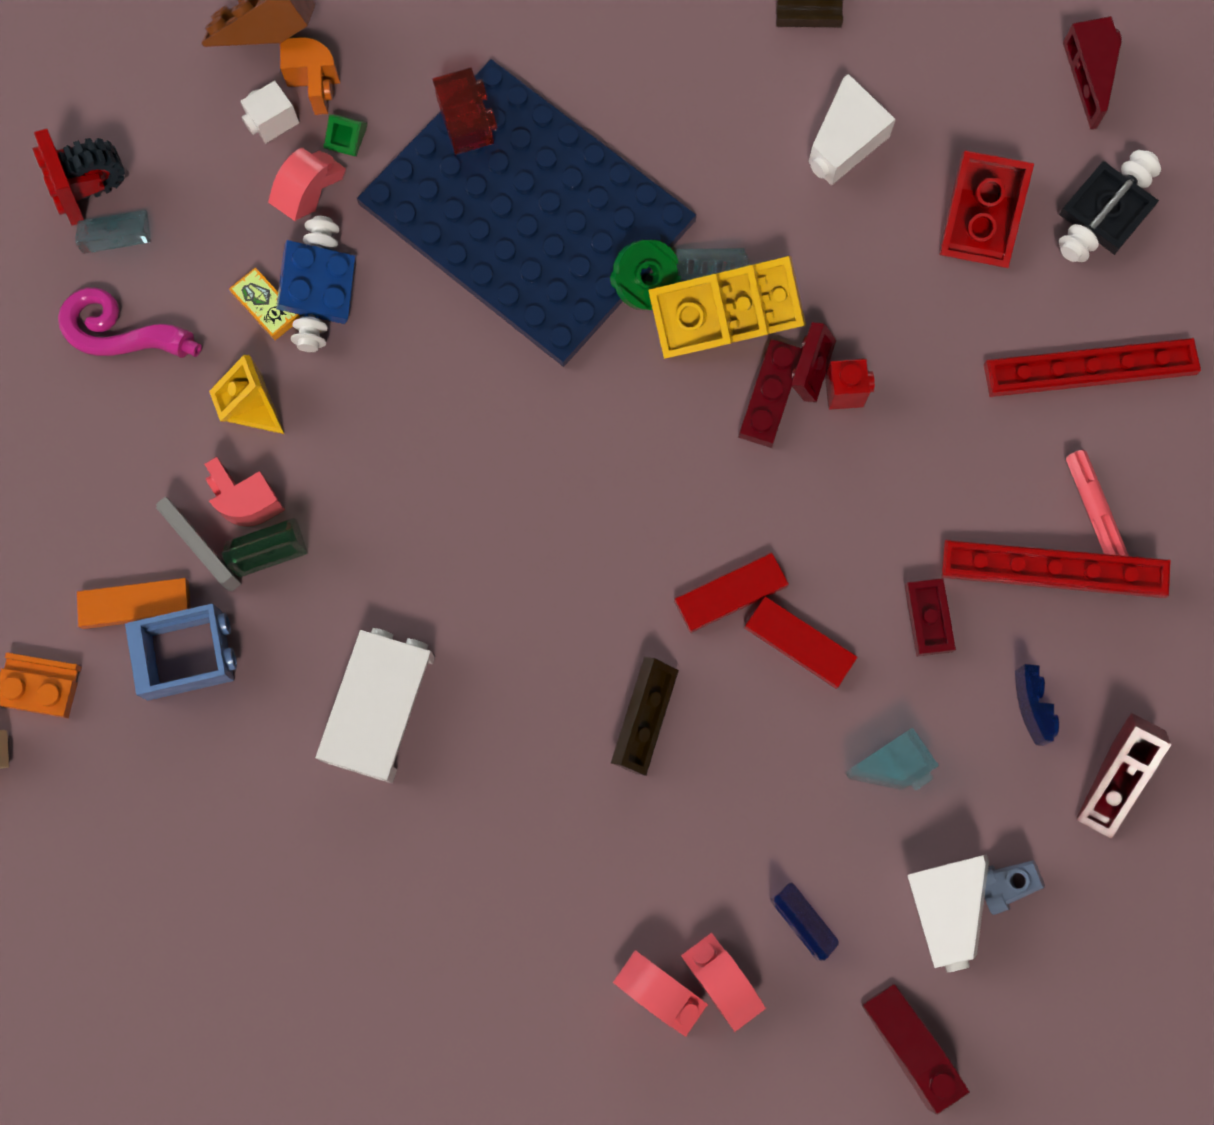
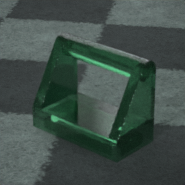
M295 518L225 542L222 550L225 564L239 578L308 554L298 521Z

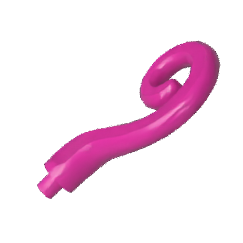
M89 287L77 290L63 302L59 310L58 321L62 335L70 345L87 354L115 356L156 348L183 358L187 354L197 357L202 349V345L194 341L193 333L169 324H153L111 337H94L84 333L78 326V317L80 312L90 304H101L103 312L98 317L90 316L85 319V325L89 330L105 332L113 327L118 320V302L110 293L100 288Z

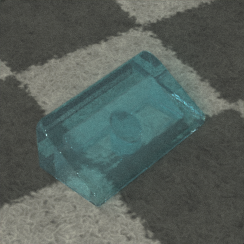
M140 210L78 221L75 243L83 254L151 243L147 211Z

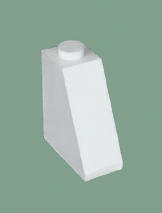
M849 74L843 78L813 143L808 162L815 175L819 178H824L830 185H833L887 140L891 135L896 120Z
M987 854L907 875L934 968L945 966L947 973L970 967L968 960H972L977 956L989 866Z

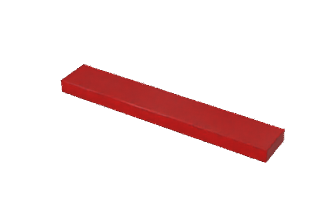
M1194 338L986 360L984 363L989 397L1193 376L1201 371Z
M945 540L941 578L1167 598L1169 596L1171 560Z

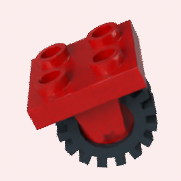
M47 128L34 132L38 146L32 149L39 167L42 169L44 181L59 215L67 214L71 226L85 222L77 201L88 199L92 194H94L95 198L100 197V192L103 191L108 194L112 192L110 187H119V181H123L125 178V170L115 146H112V143L108 140L104 142L103 139L97 138L93 142L91 138H87L83 144H80L78 140L73 142L74 147L67 145L63 149L56 150Z

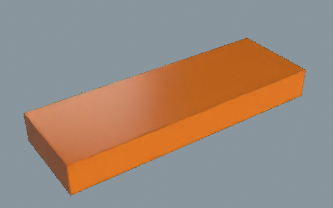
M186 578L77 591L78 627L81 629L120 625L191 608L189 580Z

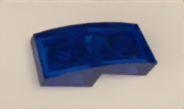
M1024 664L1015 670L1019 708L1025 726L1035 745L1044 746L1053 742L1054 737H1057L1059 732V716L1054 714V704L1039 703V699L1043 698L1045 691V680L1043 676H1040V665Z

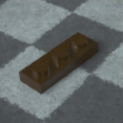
M644 657L611 764L638 775H647L679 670L656 658Z

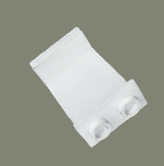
M372 628L371 633L363 630L359 632L315 758L321 762L393 784L397 772L393 765L427 664H433L435 657L431 651L427 650L428 645L426 643L407 638L406 643L392 639V633Z

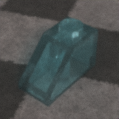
M912 727L846 771L845 774L849 779L898 790L911 785L914 790H917L934 779L930 772L939 765Z

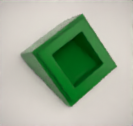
M329 114L323 148L357 156L368 123L337 114Z

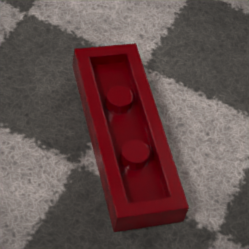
M770 339L738 438L772 448L792 388V372L798 366L802 348Z

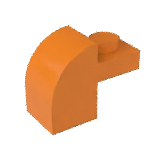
M311 38L286 39L280 43V69L287 87L308 86V98L314 114H328V100H333L332 84H340L339 74L331 52L324 44Z

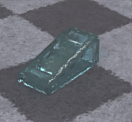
M745 248L677 249L676 256L679 264L676 265L678 276H681V282L715 274L717 263H722L721 272L730 270L731 264L736 265L735 269L749 266V258ZM688 260H694L693 274H687ZM703 261L708 262L707 274H701Z

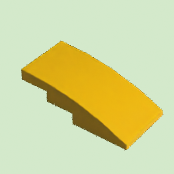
M791 256L648 290L664 359L806 325Z

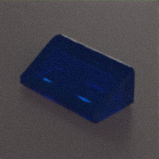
M788 883L770 898V902L816 960L825 961L836 949L839 941L793 883Z

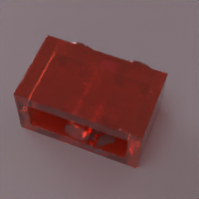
M472 67L432 78L436 99L455 155L494 144L492 130L497 129L495 116L492 108L485 109L483 101L487 100L486 90L482 79H475Z

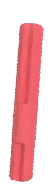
M1079 450L1069 454L1066 457L1067 464L1103 553L1129 556L1087 452Z

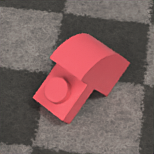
M301 147L293 152L279 169L273 182L268 203L296 221L316 211L322 188L343 180L346 168L325 152L319 150L311 154Z
M218 457L204 464L210 473V476L205 479L216 495L209 502L227 521L238 526H256L285 511L270 484L260 471L236 485L227 468Z
M712 933L681 955L686 965L734 1032L766 1009L741 969Z
M636 950L613 981L627 995L685 1037L708 1005Z

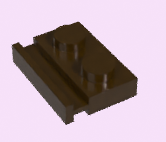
M776 0V27L842 28L843 0Z

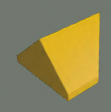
M243 355L209 391L220 422H231L284 434L262 373L250 355Z

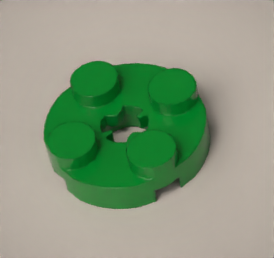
M634 241L625 246L618 254L614 262L613 272L610 275V282L612 287L616 289L620 299L629 307L636 310H653L648 290L681 282V276H678L676 265L679 264V261L674 251L661 241ZM650 267L653 271L650 275H654L652 282H643L641 270Z

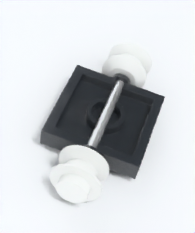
M1143 150L1134 151L1130 156V161L1124 162L1121 166L1122 174L1105 161H1102L1063 207L1059 215L1072 224L1068 229V235L1062 236L1059 239L1061 254L1071 262H1085L1089 259V251H1095L1099 244L1115 255L1153 210L1159 200L1142 188L1149 187L1152 183V177L1158 176L1161 172L1159 159L1154 153Z

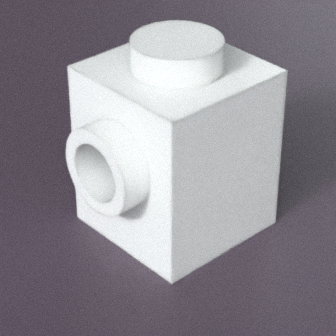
M276 81L261 89L252 91L246 98L240 101L246 113L242 116L246 127L252 135L258 132L265 144L299 124L293 105Z

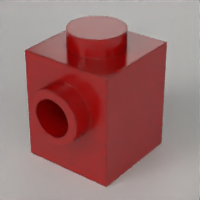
M857 359L830 362L825 375L829 410L864 407L870 392H874L875 389L873 371H868L867 360Z

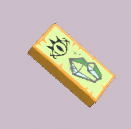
M256 267L229 288L232 295L274 341L293 327L294 320L300 318L299 314L276 309L278 291Z

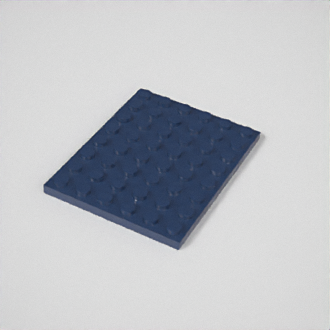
M492 59L357 197L358 204L563 367L623 302L610 282L614 262L620 251L625 246L638 240H658L672 248L696 221L695 213ZM467 106L470 114L480 111L482 120L473 122L475 132L469 133L468 127L463 126L462 123H451V119L460 117L457 108ZM458 125H461L460 130H457ZM462 128H466V131L462 133ZM452 132H460L461 138L453 136ZM650 267L641 270L642 280L652 270Z

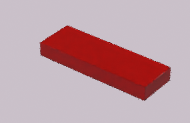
M770 553L675 598L674 602L689 632L692 633L764 599L765 596L768 597L788 587L789 584L773 553Z
M766 596L744 627V629L835 689L839 687L858 658Z

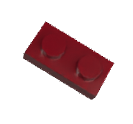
M811 323L808 335L804 337L802 342V353L798 366L792 372L791 386L802 400L806 402L817 403L837 341L825 323Z
M944 578L907 582L905 591L916 656L953 653L956 647Z

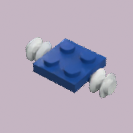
M314 216L313 219L305 222V228L311 232L303 237L305 244L287 240L283 250L276 309L304 315V317L293 321L292 325L295 329L299 330V333L292 335L291 341L297 345L299 350L305 352H316L318 348L326 345V340L320 337V334L327 332L328 326L320 319L345 324L349 316L355 256L332 250L338 245L337 240L332 236L339 233V226L326 216Z

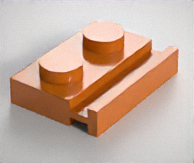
M6 652L4 657L6 658L4 669L1 668L0 707L69 719L78 684L76 680L78 672H81L82 667L72 663Z

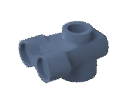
M1034 860L1000 869H995L991 865L988 866L985 900L991 914L995 915L1010 910V903L1045 888V883ZM1016 873L1022 874L1026 879L1023 888H1017L1013 882V876Z

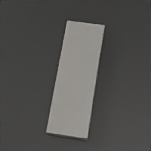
M166 496L155 504L157 506L156 509L224 588L232 592L242 584Z

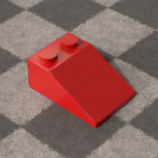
M965 150L961 155L940 255L1009 268L1035 163Z

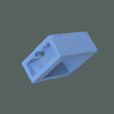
M213 603L125 623L137 696L149 701L234 681L233 670L237 669V659L233 648L228 647L226 636L231 634L230 621L227 613H222ZM210 623L218 670L160 683L152 636Z

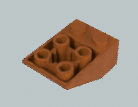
M237 0L239 3L231 9L226 5L211 15L212 21L205 27L207 32L201 43L204 47L282 43L308 26L316 4L313 0Z

